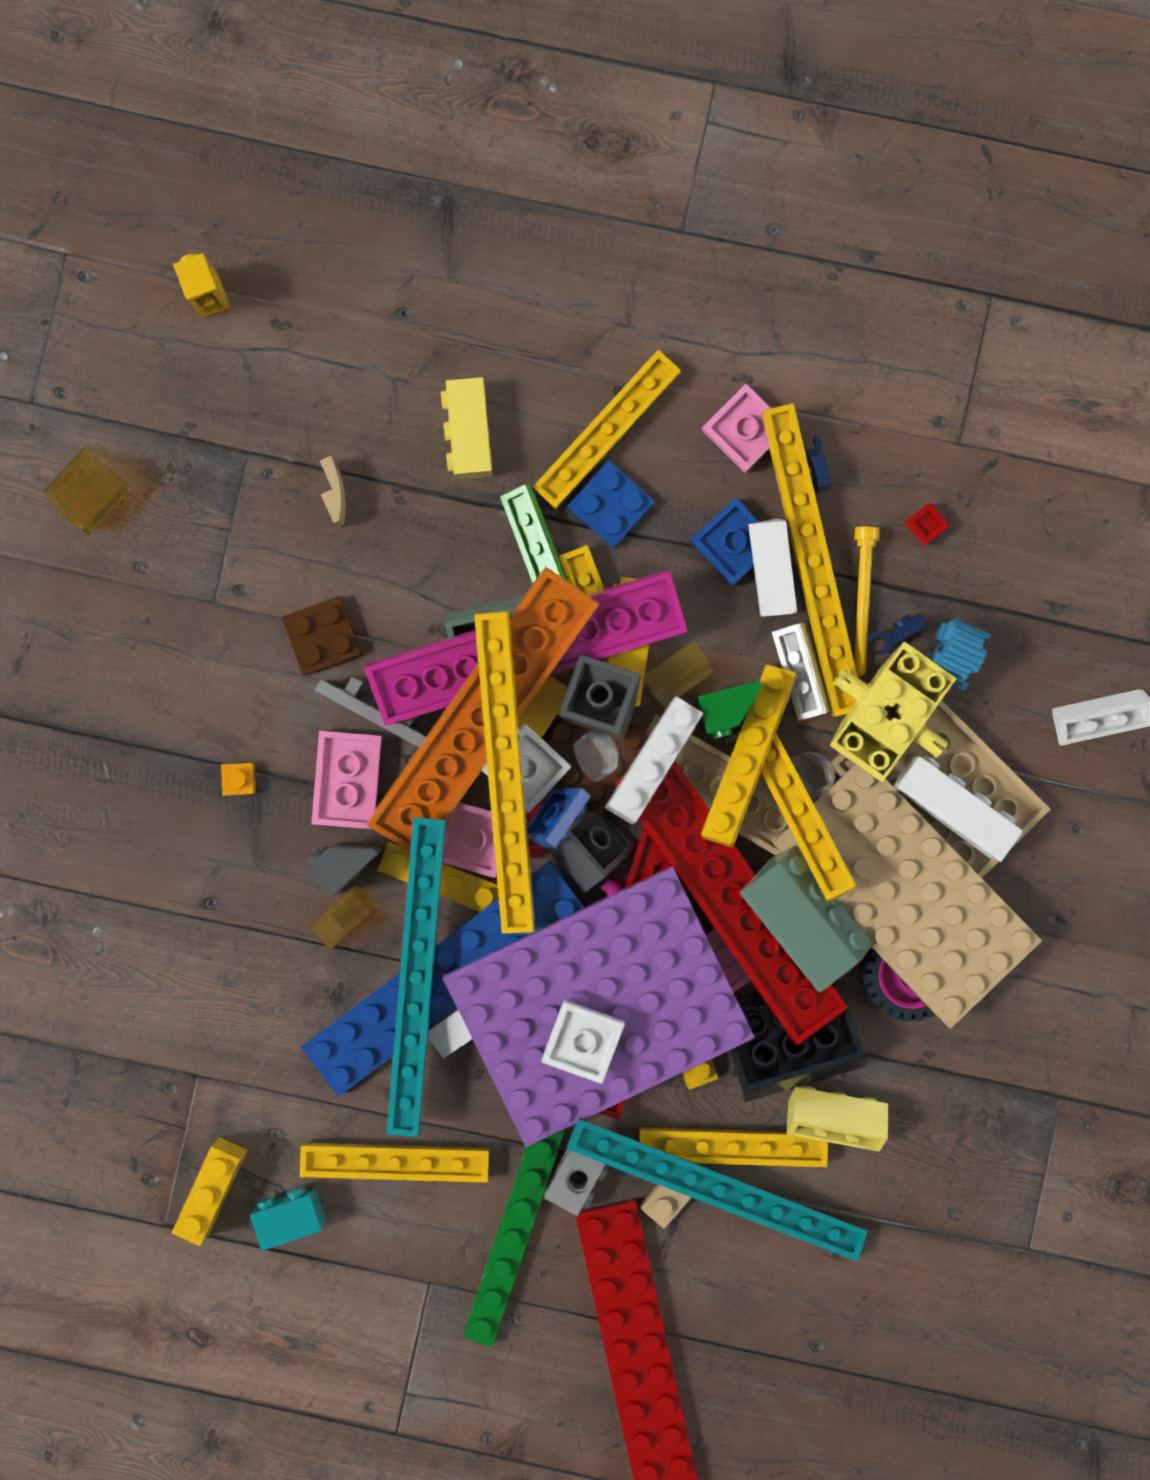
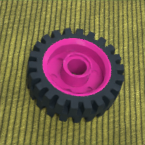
M870 948L863 957V964H861V980L867 996L876 1007L893 1018L909 1022L911 1020L922 1021L925 1017L931 1018L935 1016L930 1008L888 964Z

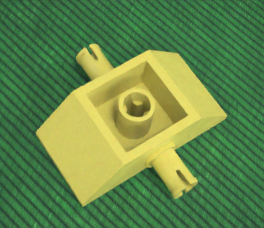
M903 642L869 683H864L846 668H843L838 674L840 677L835 678L833 685L849 694L855 701L842 720L829 746L879 782L883 783L911 743L916 742L933 754L935 758L943 752L940 748H946L948 741L927 728L926 721L953 685L956 678L906 642ZM885 707L894 708V718H886L888 712L884 710Z

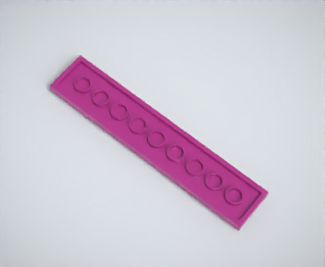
M668 569L588 594L598 601L599 606L550 675L576 667L580 655L599 660L688 632L670 570ZM476 630L364 665V670L385 726L439 710L449 705L478 663Z

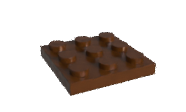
M558 713L541 739L571 766L555 785L560 788H582L591 796L585 805L603 816L607 810L605 806L617 789L614 783L625 776L650 734L630 722L625 739L622 741L565 722Z

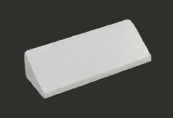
M777 518L748 524L760 616L797 613L786 521Z
M803 622L772 632L782 668L795 672L797 676L790 695L798 721L831 712L819 658L808 623Z
M1141 689L1061 706L1052 710L1056 733L1061 746L1150 726V697Z

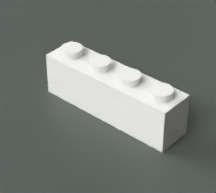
M676 696L669 703L605 808L630 824L636 823L703 713Z
M924 755L923 758L912 756L892 786L901 795L987 857L1001 862L1023 832V830L1015 825L1018 821L1005 811L1001 810L998 813L989 807L992 802L982 794L975 792L973 795L964 789L966 783L951 773L949 776H946L938 769L941 765L927 755Z

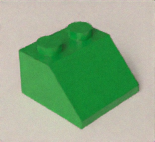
M761 681L694 698L695 708L703 713L699 719L702 735L710 733L711 739L733 734L731 728L740 725L762 687Z

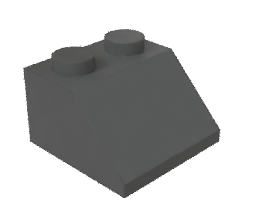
M580 655L560 708L559 716L565 722L624 741L635 711L641 675Z
M586 807L582 816L574 820L569 827L568 836L563 843L555 848H544L585 893L604 879L637 845L607 811L601 816L589 807Z
M377 845L320 847L308 858L307 861L311 865L304 871L330 898H333L345 890L385 849Z

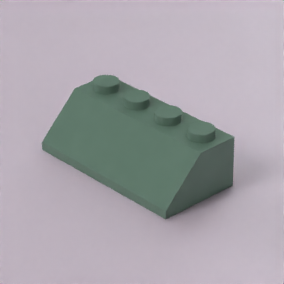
M795 846L770 858L739 892L818 992L826 989L857 965L873 945L837 899L829 903L827 902L806 859Z

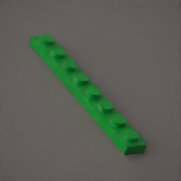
M565 1129L525 1148L462 1338L491 1348L493 1346Z

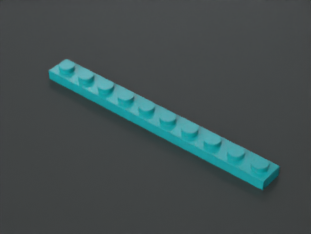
M413 818L386 1133L390 1135L418 1137L420 1134L447 820Z
M579 1118L566 1148L569 1151L858 1262L868 1231Z

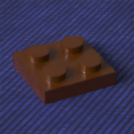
M341 596L281 617L303 676L362 655Z

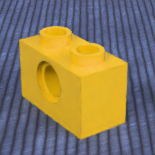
M203 253L185 255L181 258L180 262L173 264L186 300L201 318L231 308L218 273Z

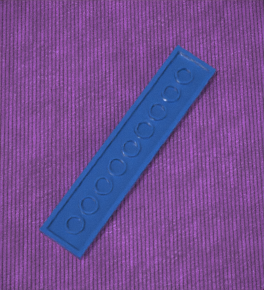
M550 860L531 873L535 918L534 931L585 908L584 904ZM499 898L436 945L429 1029L457 1009L443 980V975L530 934H502ZM400 972L301 1046L302 1050L338 1097L393 1057Z

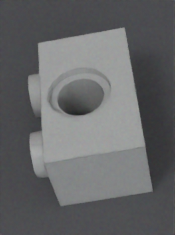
M566 1149L545 1188L544 1198L578 1216L581 1208L587 1209L595 1194V1192L591 1191L597 1180L603 1181L610 1166ZM578 1170L583 1171L587 1175V1178L579 1183L574 1182L570 1178V1175Z

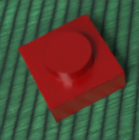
M931 502L904 522L905 526L922 547L949 527L948 523Z

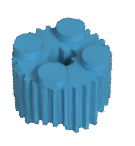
M956 618L948 623L942 622L935 635V639L938 640L937 646H935L934 652L929 650L926 657L954 676L956 680L952 687L963 691L969 684L965 682L969 673H977L984 662L987 651L982 648L985 640L989 641L991 634Z

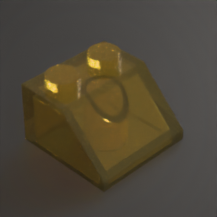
M84 446L43 492L61 515L89 536L94 530L99 529L104 524L106 516L115 507L120 506L125 501L127 493L131 489L107 465Z

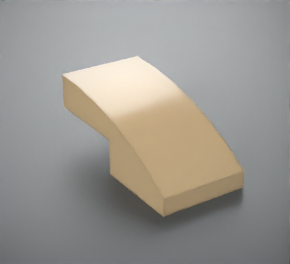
M332 456L320 460V463L332 490L321 494L333 523L339 528L344 526L345 491L336 461Z

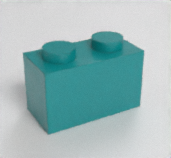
M298 1186L289 1190L286 1193L287 1196L278 1199L275 1196H269L257 1202V1206L251 1212L250 1218L261 1251L322 1231L327 1221L315 1186L305 1189V1186Z

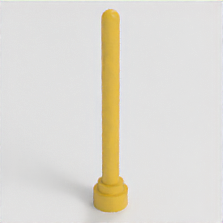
M855 527L854 540L857 541V547H860L854 664L858 677H862L866 673L873 548L876 547V542L880 540V528Z

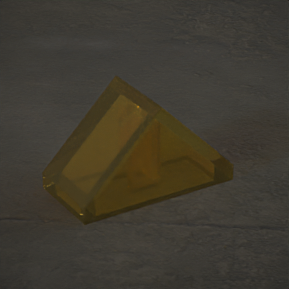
M355 885L332 904L309 928L331 950L377 907Z

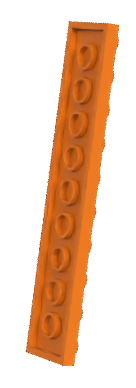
M546 566L510 616L518 718L599 606L598 601ZM479 662L367 821L368 827L409 852L411 851L413 818L422 817L447 820L487 763Z

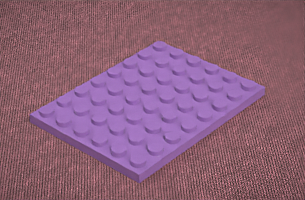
M673 866L443 975V980L525 1147L575 1124L578 1118L584 1120L755 1038ZM563 1000L624 1021L625 1025L602 1084L541 1062Z

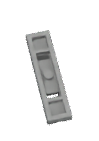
M352 677L345 690L327 681H319L315 689L316 692L417 747L426 738V735L413 728L418 716L385 726L380 711L358 699L365 685L363 681Z

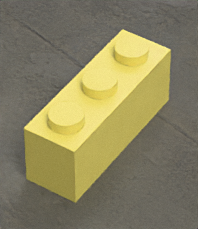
M483 377L446 380V391H441L442 409L448 410L449 421L444 422L445 440H451L452 452L446 453L448 472L454 471L456 480L493 477Z
M810 1086L795 1087L788 1100L786 1135L880 1151L888 1139V1103L878 1102V1100L871 1097H850L843 1092L828 1093L817 1091Z

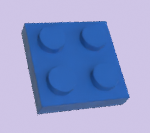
M608 460L567 506V509L614 549L651 508L655 501Z
M737 498L730 502L690 539L691 544L731 587L754 566L748 524L759 522Z
M554 788L527 826L528 845L555 848L563 843L568 836L569 827L574 820L580 818L585 812V804L591 796L582 788Z

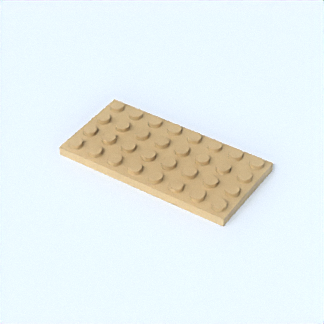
M854 764L813 803L857 886L856 890L837 898V900L873 944L871 948L949 1029L1042 942L886 779L881 783ZM789 827L772 842L780 852L795 846L804 857Z

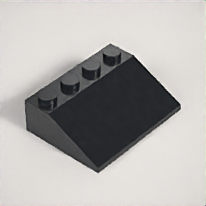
M837 979L832 985L847 1005L841 985ZM759 992L736 998L755 1037L729 1050L745 1102L865 1067L866 1054L849 1007L800 1044L796 1045Z

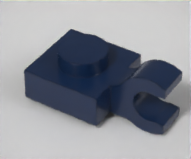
M818 435L812 439L813 449L808 450L804 447L815 494L826 492L832 484L825 456L821 452V439Z
M907 614L893 623L896 629L889 633L882 630L876 631L869 635L868 640L872 641L877 637L883 639V648L876 652L877 655L887 653L892 646L927 626L921 614L914 618Z

